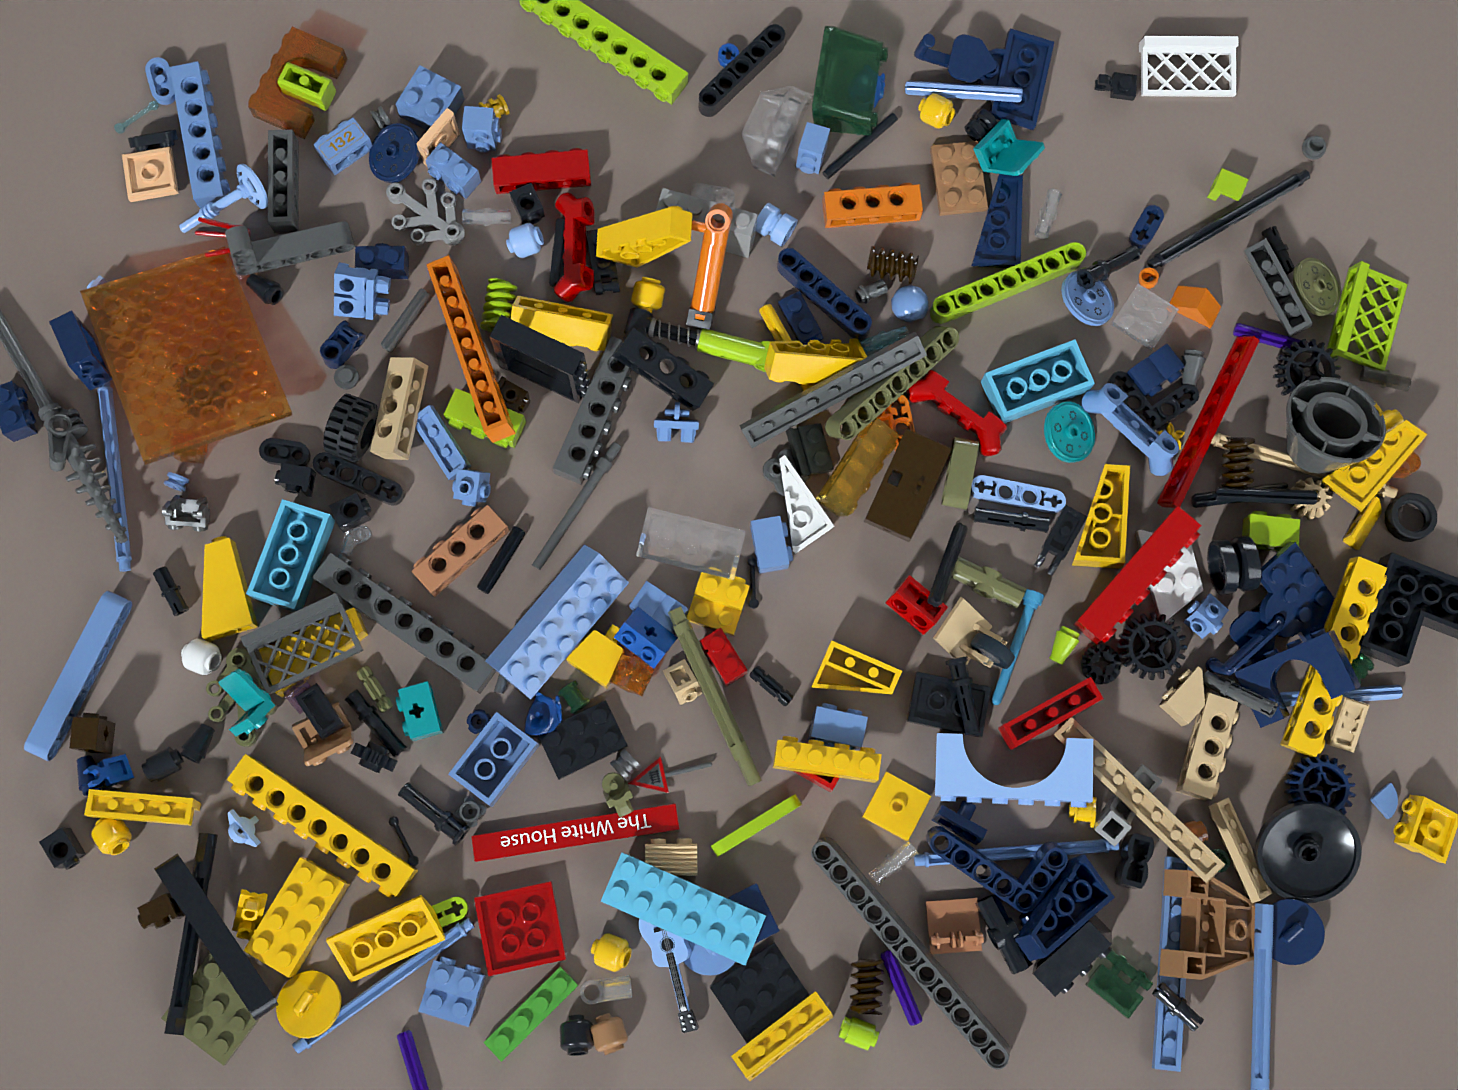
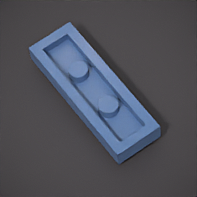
M428 405L418 413L416 429L448 480H454L457 475V469H468L471 467V464L434 406Z

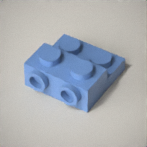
M441 956L440 960H433L418 1012L469 1027L486 975L480 973L481 968L470 964H466L465 968L456 966V960Z

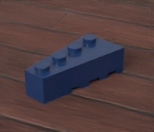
M1085 854L1068 860L1065 868L1016 936V942L1029 961L1047 957L1115 898Z

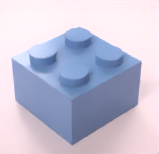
M419 65L395 105L400 117L428 131L446 108L454 112L455 115L465 98L461 86Z
M822 703V706H817L813 712L808 741H823L824 745L834 747L835 743L850 745L849 750L859 751L863 745L868 717L862 716L863 712L859 710L847 709V712L837 711V706Z

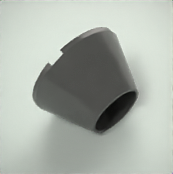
M1321 377L1320 380L1314 381L1306 380L1294 389L1286 406L1288 454L1292 461L1301 469L1316 474L1327 473L1363 461L1374 455L1384 441L1386 434L1384 416H1380L1374 407L1376 402L1365 391L1350 382L1333 377Z

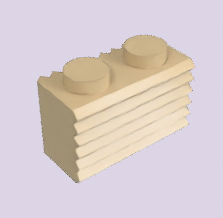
M651 839V844H645L646 863L675 876H697V844H692V839H676L677 844H666V839Z

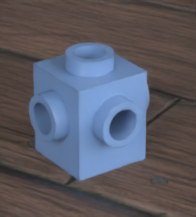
M457 469L456 479L452 486L454 492L453 499L462 500V505L477 507V502H486L491 491L489 484L490 473L470 469Z
M1208 594L1202 601L1196 600L1187 609L1189 615L1184 620V623L1203 639L1210 632L1214 635L1224 625L1221 620L1229 609L1212 594Z

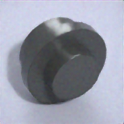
M1319 136L1308 137L1302 144V152L1309 159H1319L1326 152V142Z
M343 365L335 371L334 381L341 389H352L359 381V373L353 366Z

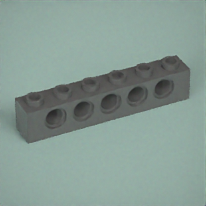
M611 336L553 465L554 474L582 485L584 479H589L593 466L590 464L594 456H599L603 446L600 443L604 434H609L613 423L610 421L613 412L618 413L622 404L620 396L623 391L627 392L632 378L629 377L632 369L612 356L621 342L620 339ZM618 363L624 365V369L620 372L611 369L613 365ZM606 385H611L615 390L612 393L606 394L602 391V388ZM596 407L605 409V412L600 416L592 413ZM586 429H593L596 432L590 438L584 437L582 433ZM576 451H584L586 453L585 457L581 460H576L572 456Z

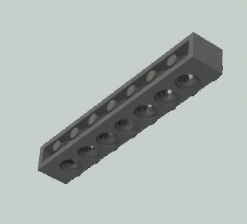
M332 553L328 555L312 578L334 594L337 593L341 599L481 694L496 673V670L485 662L489 657L483 652L481 656L472 651L475 646L462 638L459 642L452 637L454 632L443 624L440 627L433 624L432 620L434 618L423 610L419 613L411 608L413 604L406 598L400 596L397 599L391 595L393 590L382 582L378 585L370 580L372 575L362 568H359L358 571L350 566L352 562L342 554H339L338 557ZM344 574H351V581L346 585H341V577ZM364 588H371L372 593L370 597L361 599V591ZM385 602H392V609L388 613H381V605ZM405 616L413 617V622L409 627L401 626V620ZM425 630H433V638L427 642L422 641V633ZM453 644V653L449 656L442 655L443 646ZM467 658L475 660V665L470 670L462 668V663Z

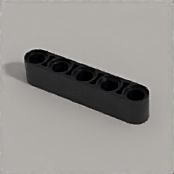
M777 24L768 26L700 91L698 107L702 115L706 117L715 116L782 52L785 43V30L782 26ZM770 38H777L779 40L771 41ZM755 53H760V54H762L763 56H762V57H756V56H754L753 54H755ZM742 68L747 71L744 73H740L737 70ZM728 84L731 87L725 89L722 88L721 85ZM712 100L714 101V103L706 104L704 103V101Z

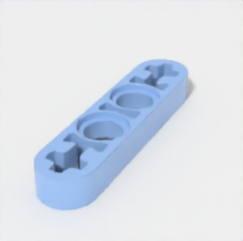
M985 475L975 477L972 482L971 495L980 500L1050 514L1060 512L1066 504L1064 494L1055 489ZM983 482L986 488H992L993 484H996L992 496L990 495L992 490L985 489L980 493L979 488L975 487V485ZM1002 486L1009 487L1012 491L1011 497H1001L999 488ZM1025 491H1032L1036 495L1034 503H1027L1023 499ZM1041 493L1044 494L1043 499L1050 500L1055 496L1056 501L1060 502V504H1057L1054 508L1051 507V502L1043 501L1042 505H1039L1042 498Z

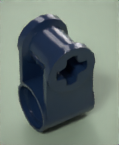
M346 320L342 321L320 347V354L324 363L331 369H338L340 366H343L350 356L361 347L366 335L362 332H356ZM332 351L339 352L334 358L327 357Z

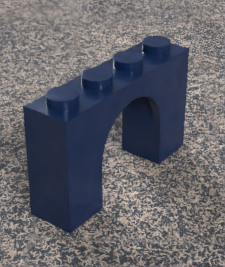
M1324 628L1309 634L1311 640L1302 643L1301 639H1297L1286 644L1287 650L1279 653L1276 648L1262 654L1264 660L1256 663L1253 658L1246 661L1241 666L1242 669L1234 672L1241 687L1278 703L1277 710L1271 718L1252 709L1260 728L1290 715L1277 688L1278 671L1289 660H1301L1312 665L1320 674L1331 699L1361 687L1334 630L1327 633Z

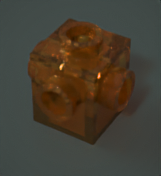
M622 654L610 683L627 692L643 696L655 669L647 665L635 654L632 657Z

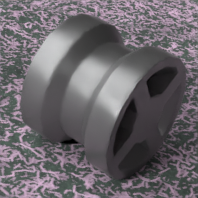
M625 749L620 752V757L617 760H612L609 763L626 781L631 778V774L634 771H638L642 767Z

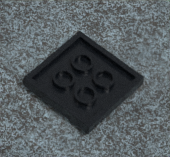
M775 942L749 959L746 965L739 966L710 987L746 1043H749L810 996Z

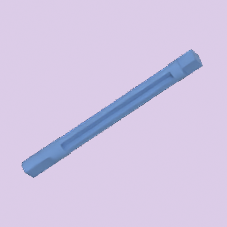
M1255 903L1250 1090H1269L1274 905Z

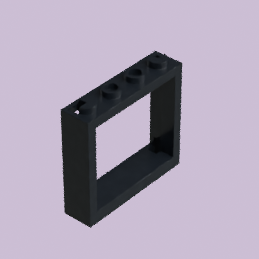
M503 315L500 316L490 335L500 367L579 404L582 397L584 398L590 383L584 353Z

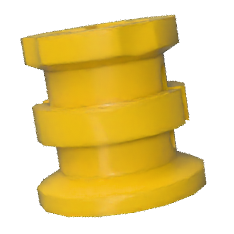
M500 94L494 100L492 98L488 99L486 104L478 103L479 107L494 108L495 117H499V119L503 114H510L508 106Z

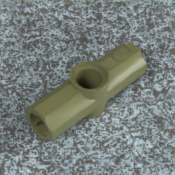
M958 557L951 576L952 579L971 587L980 596L989 599L995 598L1016 609L1026 591V588L1003 578L1000 572L989 567H980L961 557Z

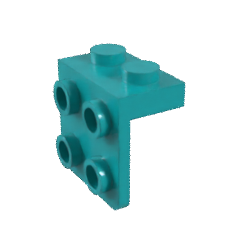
M1001 119L973 150L983 172L1018 176L1038 158L1039 154L1045 149V145L1043 142L1016 139L1010 121Z
M236 669L218 682L246 712L229 729L235 736L244 732L249 734L268 720L265 715L275 704L271 701V697L266 691L259 689L255 685L250 674Z

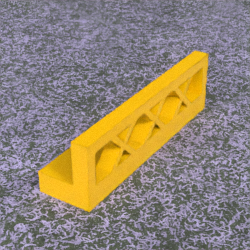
M89 789L84 815L96 818L192 826L194 810L200 811L201 803L194 798Z
M815 991L731 1057L744 1076L751 1081L832 1019L833 1015Z

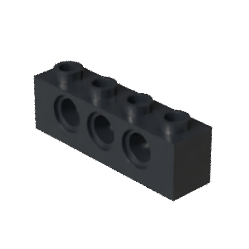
M633 327L627 331L612 355L691 411L700 408L714 385L709 380L707 374L699 370L695 371L689 366L687 360L679 356L675 357L669 352L667 346L659 342L655 343L649 339V335L644 330L639 328L635 329ZM640 348L647 350L649 354L648 359L641 357ZM661 362L667 364L669 368L668 373H664L660 369ZM681 376L687 378L689 382L688 387H684L681 384Z

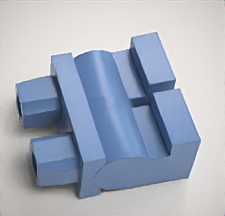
M339 262L334 273V316L366 317L368 320H373L375 314L388 315L390 299L378 298V293L389 294L391 278L378 276V269L351 268L349 264Z

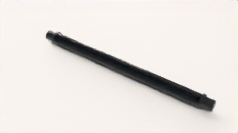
M1303 170L1300 173H1294L1276 186L1269 188L1155 254L1153 258L1147 261L1149 268L1155 269L1159 266H1164L1184 252L1191 250L1229 226L1277 200V198L1302 186L1305 181L1310 179L1309 172Z

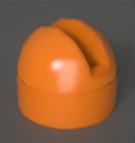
M1144 268L1139 274V284L1144 289L1154 288L1158 283L1159 274L1153 268Z

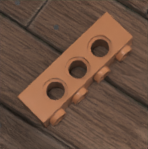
M488 505L484 508L479 507L470 516L472 519L465 525L463 523L459 524L452 531L453 535L449 539L438 542L433 547V553L427 558L425 556L420 558L414 564V569L411 572L434 597L510 532L508 526ZM474 529H485L484 535L480 538L472 537ZM464 544L466 549L462 554L456 555L453 553L456 545ZM438 561H446L447 565L443 571L438 572L434 570V566Z

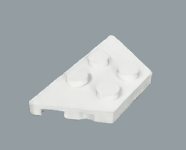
M1137 530L1135 532L1139 549L1153 534L1152 532ZM1192 545L1187 549L1183 547L1181 549L1184 553L1182 557L1171 568L1169 566L1164 568L1167 574L1155 586L1150 584L1149 586L1157 618L1161 614H1165V622L1203 591Z

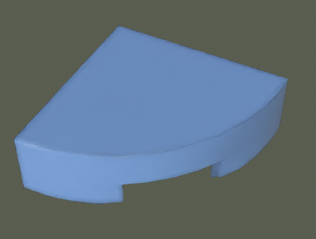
M1387 783L1370 798V801L1386 819H1390L1394 815L1398 805L1397 792L1392 783Z

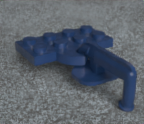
M1010 28L1007 32L1004 49L988 50L981 39L962 34L954 40L951 54L949 55L929 49L935 45V38L930 33L923 36V39L914 51V56L919 60L948 68V72L953 78L968 83L977 80L979 85L1022 88L1023 96L1021 102L992 101L990 113L997 120L1006 119L1010 121V124L1034 130L1037 124L1054 41Z
M1296 542L1287 543L1261 567V583L1268 593L1262 600L1260 612L1244 611L1231 623L1229 633L1239 650L1225 663L1220 662L1214 657L1209 658L1205 663L1207 670L1219 674L1232 675L1247 660L1253 658L1255 662L1263 660L1262 654L1274 649L1275 636L1286 638L1298 634L1304 643L1311 640L1309 634L1324 628L1335 598Z

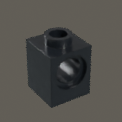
M532 183L509 192L511 202L522 224H536L545 217L543 206ZM528 203L534 205L531 209L528 210L522 208L525 204Z
M357 493L329 505L339 528L343 532H347L371 520L368 513L372 510L367 499H361ZM351 507H358V512L355 516H347V511Z
M61 827L39 841L54 868L71 869L80 863L79 858L86 855L71 828ZM66 843L68 853L62 857L60 847Z

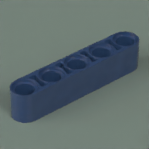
M786 248L779 253L777 269L786 280L852 338L861 340L868 336L872 325V320L868 313L796 250ZM790 259L794 264L786 266L782 261ZM802 275H809L812 280L805 282L800 277ZM824 290L827 291L830 294V296L824 298L821 297L818 294V292ZM839 306H843L848 310V312L842 314L839 313L836 310V308ZM862 322L866 328L862 330L857 329L854 323Z

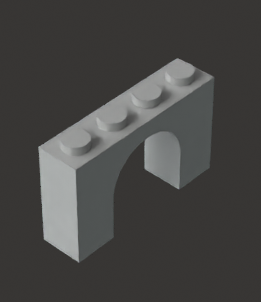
M663 188L656 211L668 208L669 206H680L683 210L692 213V221L705 223V218L710 208L717 203ZM730 207L733 212V219L731 221L726 252L749 258L755 239L758 214ZM721 214L713 215L716 222H725V218Z

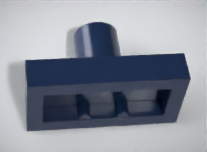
M965 800L962 801L957 813L941 805L931 820L975 845H978L984 839L988 831L970 821L976 806L973 803H967Z

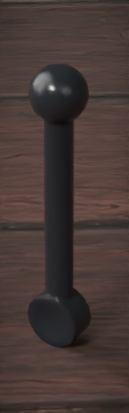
M750 557L747 560V564L750 566L751 586L749 607L756 609L759 605L756 599L755 565L757 560L754 557Z
M393 816L389 819V825L394 827L409 857L408 863L411 866H416L419 863V858L413 855L398 825L399 819Z

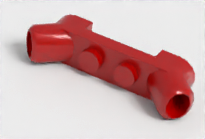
M567 192L561 194L555 203V208L565 216V230L563 232L565 244L563 254L564 275L554 286V293L566 302H573L580 292L591 290L593 287L594 270L586 266V226L594 225L595 212L593 203L588 197L577 199L574 195Z
M929 370L922 379L918 380L907 390V397L911 403L932 401L944 415H951L958 420V425L963 429H970L977 434L981 455L993 456L1002 450L1000 437L1007 430L1006 424L990 411L982 418L948 393L945 389L949 381L937 372Z

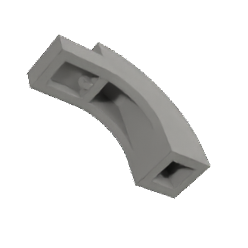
M1141 764L1132 774L1151 793L1163 782L1144 764ZM1114 794L1099 814L1094 824V830L1115 847L1132 828L1131 822L1135 814Z

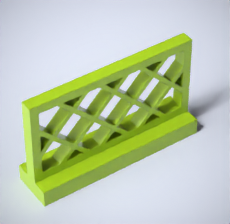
M1360 261L1348 269L1327 349H1333V352L1330 354L1331 357L1340 356L1382 373L1386 368L1408 284L1369 268L1370 264ZM1367 277L1373 278L1378 288L1370 291L1366 283ZM1391 285L1398 288L1396 298L1391 299L1386 286ZM1380 290L1386 302L1380 306L1377 305L1372 293ZM1364 297L1368 299L1372 310L1366 313L1360 304L1361 299ZM1386 305L1392 314L1388 321L1385 320L1380 308ZM1372 312L1375 313L1380 325L1372 328L1366 316ZM1359 318L1366 329L1361 334H1358L1354 326L1355 321ZM1382 327L1386 335L1385 341L1382 343L1379 342L1374 332L1375 329ZM1367 333L1374 344L1369 349L1365 348L1360 338ZM1355 340L1361 352L1357 355L1348 352L1349 343ZM1375 348L1380 356L1379 364L1373 362L1368 353Z

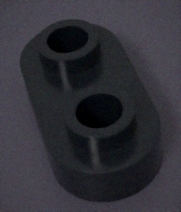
M176 129L128 138L130 148L135 147L136 152L150 150V145L158 143L160 148L175 145L174 140H178Z
M268 438L259 447L261 458L273 465L281 466L282 463L305 466L311 457L307 446L298 441ZM271 450H278L276 455L270 456ZM296 453H302L300 459H294Z

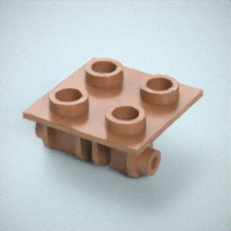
M977 898L926 902L931 954L982 951L984 938L983 933L980 932L979 912L975 904L977 903Z

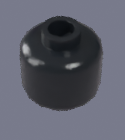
M584 1015L568 1016V1021L560 1025L561 1049L566 1051L569 1056L588 1054V1050L594 1046L591 1033L593 1023L584 1019Z

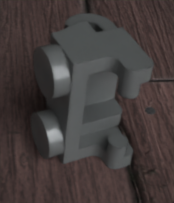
M175 495L171 501H167L162 507L165 525H168V528L171 530L182 529L183 526H191L194 531L198 532L208 530L210 509H208L207 497L201 496L199 499L183 498L182 495Z

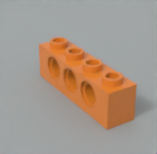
M902 183L899 186L889 187V185H878L875 188L867 189L858 186L851 190L834 188L824 192L822 200L825 228L920 221L923 213L920 184ZM897 199L901 202V204L894 205L890 202V200ZM873 201L878 206L870 207L866 202ZM850 203L854 208L846 209L843 204Z

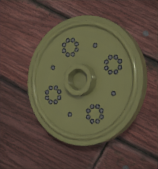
M1306 258L1300 261L1293 271V286L1301 303L1308 311L1318 316H1325L1334 312L1339 304L1340 290L1333 272L1319 259Z

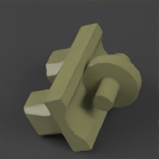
M616 772L606 774L602 779V788L609 808L614 806L619 818L633 812L629 799L633 798V795L626 780L624 781L623 777Z

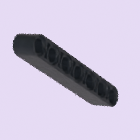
M178 853L154 868L255 1021L278 1006V1002Z

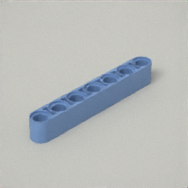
M110 591L104 592L25 742V751L47 761H51L56 756L72 725L73 717L77 716L131 611L132 601Z

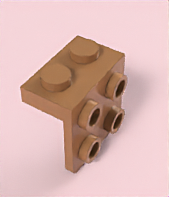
M339 702L332 706L345 726L324 740L321 739L308 717L292 724V729L304 749V763L306 766L312 764L317 766L325 762L328 756L336 752L337 754L346 752L354 743L353 727Z

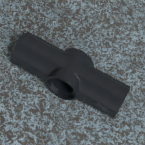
M992 894L975 903L988 927L987 933L992 944L997 950H1000L1011 973L1015 975L1033 965L1032 961H1029L1016 942L1015 938L1020 931L1013 919L1008 917L999 897Z

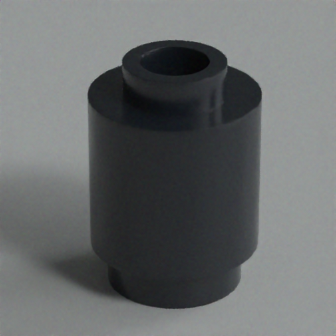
M167 747L147 758L146 762L142 764V769L150 782L155 780L161 781L181 770V763L184 760L177 749L173 750L171 747Z

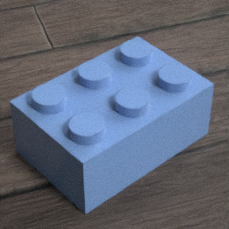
M496 712L448 775L486 804L493 807L540 745Z

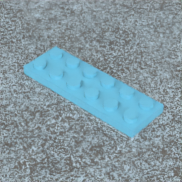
M623 852L618 859L601 899V902L742 965H746L766 918V915Z

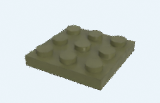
M209 953L193 975L183 1036L224 1066L229 1062L260 1018L255 1021ZM168 1009L161 1017L165 1022L167 1021Z

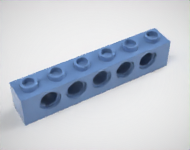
M197 61L170 67L193 199L199 208H202L208 203H214L229 194L230 186L228 180L224 179L223 172L226 171L224 158L220 157L219 150L222 149V143L219 135H216L215 128L218 127V121L215 113H212L211 106H214L211 91L207 89V84H210V78L207 70H203ZM197 88L194 93H190L191 90ZM202 110L199 114L193 115L196 111ZM206 132L203 136L197 137L199 133ZM210 154L207 158L201 159L203 155ZM208 176H214L212 180L205 181Z

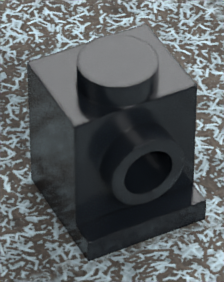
M282 463L281 469L276 472L275 484L281 485L285 488L284 491L299 494L302 491L307 497H312L316 472L311 467Z

